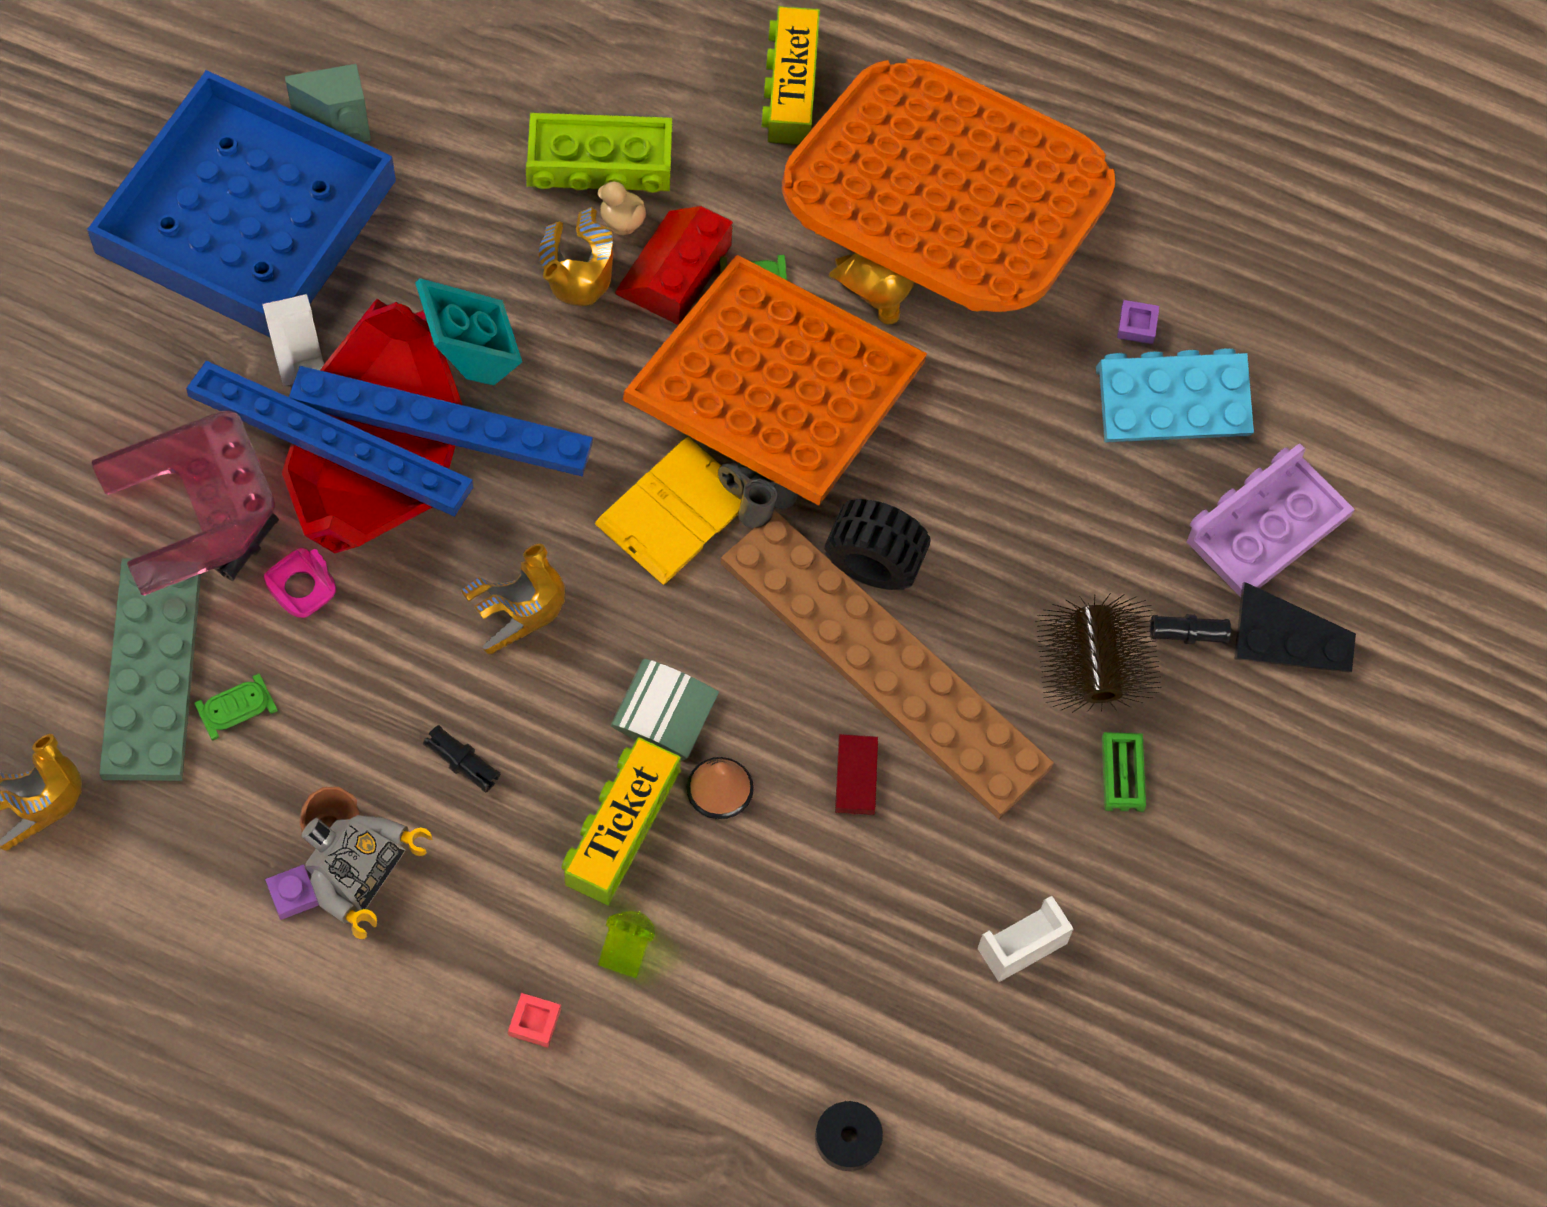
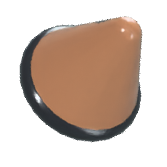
M713 757L704 760L692 770L687 780L686 790L689 802L700 814L712 819H728L743 812L749 805L753 797L754 785L750 773L738 761L726 757Z

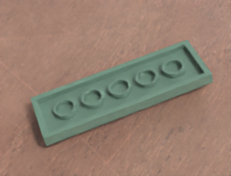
M122 558L99 772L102 780L183 781L202 571L200 559Z

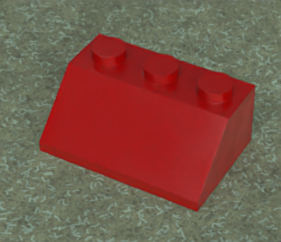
M702 206L668 211L616 289L615 295L679 325L720 264V258L724 257L731 247L733 221Z

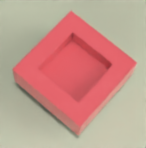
M521 993L508 1035L548 1048L561 1012V1005Z

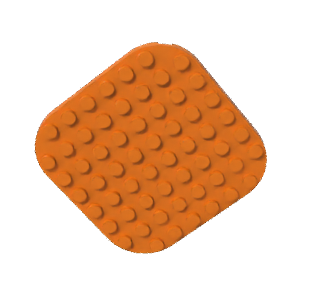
M907 58L906 63L890 65L888 60L875 63L864 69L852 81L788 158L782 178V192L787 206L805 228L951 301L963 305L971 311L1006 312L1030 306L1039 301L1049 291L1107 208L1115 188L1114 169H1109L1105 162L1106 154L1081 132L944 66L924 60Z

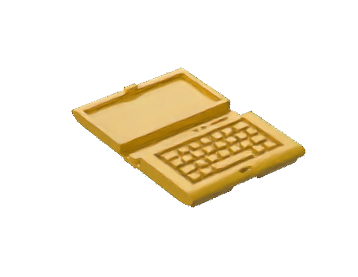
M688 436L598 518L595 525L662 585H665L703 549V545L716 533H719L738 515L741 499L730 493L722 485L718 476V470L722 465Z

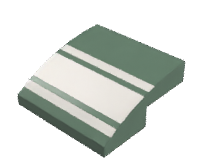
M643 659L610 726L635 741L640 737L680 756L681 761H684L688 758L719 691L671 667L649 659Z

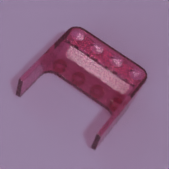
M221 411L91 461L94 472L106 495L162 474L171 473L180 476L202 529V532L127 562L141 595L150 594L240 558L248 550L275 508L274 497L240 416L233 411Z

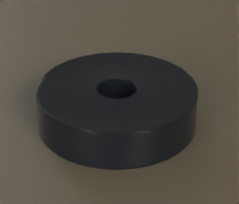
M854 1101L839 1102L826 1109L818 1120L815 1132L816 1148L822 1159L833 1168L842 1171H856L868 1166L878 1155L883 1140V1130L877 1115L866 1105ZM845 1130H851L856 1134L857 1138L853 1142H846L842 1139L841 1133Z

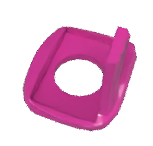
M298 548L264 574L265 584L272 596L288 613L298 618H305L328 603L336 593L335 581L328 572L326 561L323 560L317 549L308 551L305 548ZM296 573L309 574L315 581L313 591L303 598L291 597L285 590L287 580Z

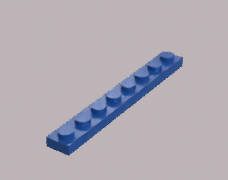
M205 361L186 388L188 397L454 517L473 489V479L209 361Z
M303 366L299 367L289 394V398L325 414L583 477L593 445V437Z

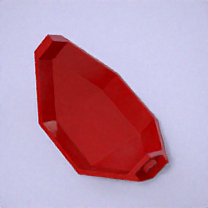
M376 299L320 369V371L463 405L448 361L434 345L424 310L414 314L408 306L398 302L386 305L379 299ZM329 415L443 467L450 468L455 445ZM292 443L290 445L282 476L304 536L333 553L359 547L433 508Z

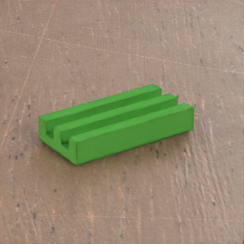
M1104 732L1102 736L1105 811H1113V808H1120V811H1128L1129 808H1135L1136 811L1144 812L1146 808L1143 733ZM1112 742L1118 743L1120 798H1115ZM1127 742L1133 743L1135 798H1129Z

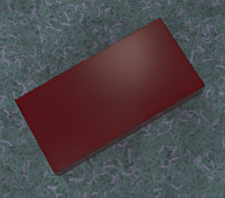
M839 734L835 813L875 815L878 737Z

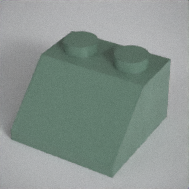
M357 64L285 76L292 110L361 142L371 141Z

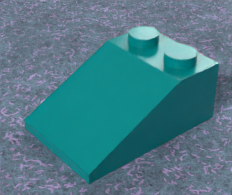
M421 278L415 282L434 345L466 379L494 386L522 363L503 300Z

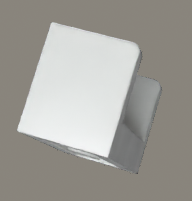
M307 294L262 304L283 386L294 383L300 366L320 370L324 362Z
M1050 896L1044 900L1040 910L994 936L990 930L982 934L977 949L998 982H1001L1066 945L1072 934L1073 927L1055 899Z

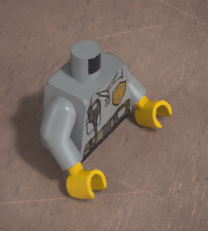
M356 815L351 819L337 820L330 828L318 818L313 819L305 827L301 837L316 848L305 866L311 873L310 882L318 905L342 923H351L353 935L358 939H365L367 932L357 924L361 921H367L373 927L377 926L376 915L366 908L406 851L401 845L404 843L409 844L413 854L423 856L427 853L426 850L416 847L413 842L418 837L433 840L430 831L420 827L409 832L407 826L383 817Z

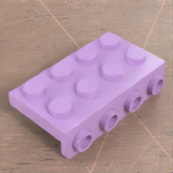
M1301 444L1296 445L1291 450L1288 447L1282 449L1272 459V465L1264 471L1261 468L1256 469L1245 480V485L1237 492L1234 489L1229 490L1220 498L1215 509L1211 512L1203 510L1190 523L1192 529L1187 543L1240 597L1243 582L1261 588L1350 518L1355 510L1303 458L1306 449Z

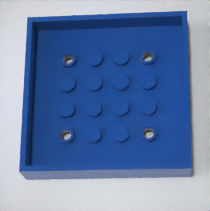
M206 70L102 208L87 231L95 254L270 337L262 304L307 294L311 304L395 183L393 158L387 153ZM232 146L229 149H223V147ZM317 189H325V191L320 193L315 192ZM167 225H174L171 229H164ZM268 270L265 274H258V271Z

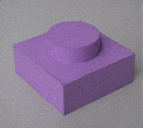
M1123 300L1117 338L1153 344L1156 336L1159 306Z
M304 864L265 879L280 920L319 906Z

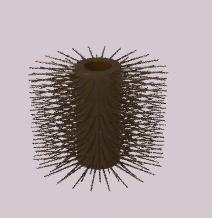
M1094 596V605L1087 606L1083 601L1085 607L1082 608L1071 603L1074 607L1079 608L1077 610L1062 607L1075 611L1074 613L1063 610L1053 611L1070 615H1037L1060 617L1059 619L1040 620L1056 623L1037 626L1054 627L1037 632L1056 631L1055 633L1037 636L1055 637L1038 642H1056L1038 647H1057L1039 651L1057 652L1040 657H1058L1041 662H1060L1041 666L1058 667L1054 670L1042 672L1057 673L1044 677H1059L1058 679L1046 681L1058 684L1043 687L1059 689L1043 693H1061L1043 698L1064 697L1055 701L1073 699L1069 702L1084 699L1073 705L1081 704L1083 701H1086V703L1082 706L1089 702L1093 703L1092 706L1095 703H1101L1102 711L1103 703L1110 702L1113 706L1111 702L1115 700L1121 702L1118 700L1120 698L1132 700L1122 697L1123 695L1135 698L1145 697L1127 693H1160L1137 691L1162 688L1144 686L1160 683L1145 682L1158 677H1142L1157 673L1144 670L1159 667H1145L1143 665L1159 661H1141L1158 656H1141L1157 651H1139L1156 646H1138L1155 642L1138 640L1155 637V635L1136 636L1152 631H1135L1152 626L1135 625L1152 622L1153 620L1135 621L1150 616H1132L1153 610L1129 612L1146 606L1121 610L1134 605L1132 603L1113 609L1125 602L1109 607L1115 601L1108 606L1103 605L1107 598L1101 605H1095ZM1134 613L1130 615L1121 616V614ZM1134 668H1145L1139 670H1132ZM1149 683V684H1143V685H1138V686L1133 685V684ZM1063 684H1070L1069 686H1057ZM1066 693H1075L1072 695H1062Z

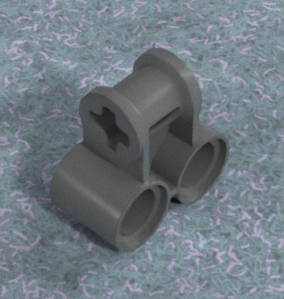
M736 461L731 464H724L718 470V476L722 485L730 493L741 499L738 516L740 521L749 528L754 529L766 525L772 518L774 507L779 509L789 508L797 500L798 494Z

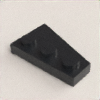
M1242 583L1234 659L1347 673L1352 672L1356 633L1249 583Z

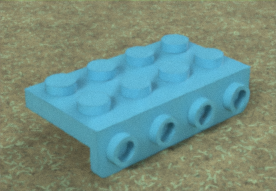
M1230 348L1215 350L1213 355H1200L1198 350H1186L1178 352L1177 356L1163 357L1162 352L1143 353L1141 358H1127V354L1113 353L1106 355L1105 359H1101L1096 366V374L1100 375L1105 442L1251 436L1254 433L1247 353L1236 354V350Z

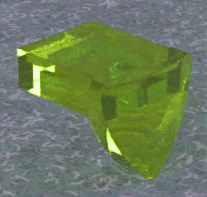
M628 911L613 914L608 917L606 926L609 929L598 966L637 978L640 974L649 941L651 942L654 939L655 927L651 920L642 912Z

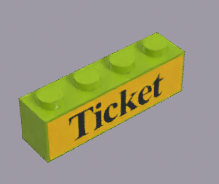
M778 6L777 20H770L769 41L775 42V49L768 48L766 70H773V76L765 77L764 98L771 99L770 107L763 106L761 127L768 128V142L799 145L811 131L820 9Z
M640 737L637 738L632 749L626 747L617 763V769H620L614 782L608 780L605 783L598 800L602 804L596 815L590 813L587 816L580 831V835L583 838L577 849L573 847L569 849L561 866V869L564 870L565 886L609 906L681 772L680 756Z

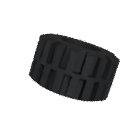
M856 499L849 500L842 505L825 543L824 550L826 551L827 558L851 578L876 588L904 590L905 588H910L914 583L930 546L931 539L925 527L920 525V522L906 512L879 501Z

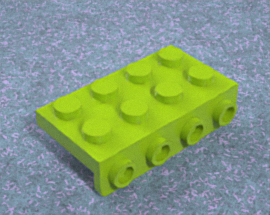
M530 113L528 154L525 169L526 185L540 189L558 187L586 190L588 188L599 189L601 186L615 181L621 183L626 190H644L650 193L670 191L672 118Z

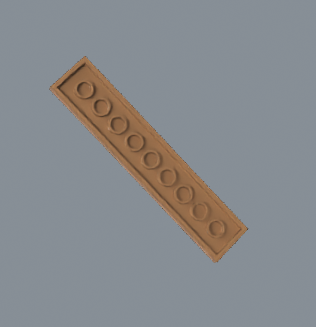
M775 510L771 520L766 525L751 530L721 557V565L997 819H1000L1052 769L1054 762L851 578L838 569L830 559Z

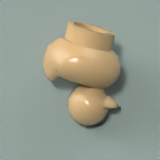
M615 181L599 188L598 196L603 200L600 206V214L603 221L614 233L628 235L640 227L645 219L646 209L644 201L639 196L627 192L621 183Z

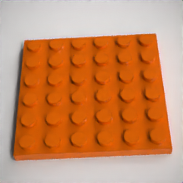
M736 255L624 390L623 401L820 506L923 366L927 353L757 264Z

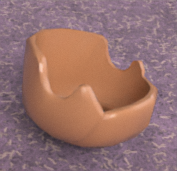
M322 787L309 795L301 810L300 828L302 832L315 818H318L330 828L337 820L351 819L356 815H360L357 799L353 794L340 787Z

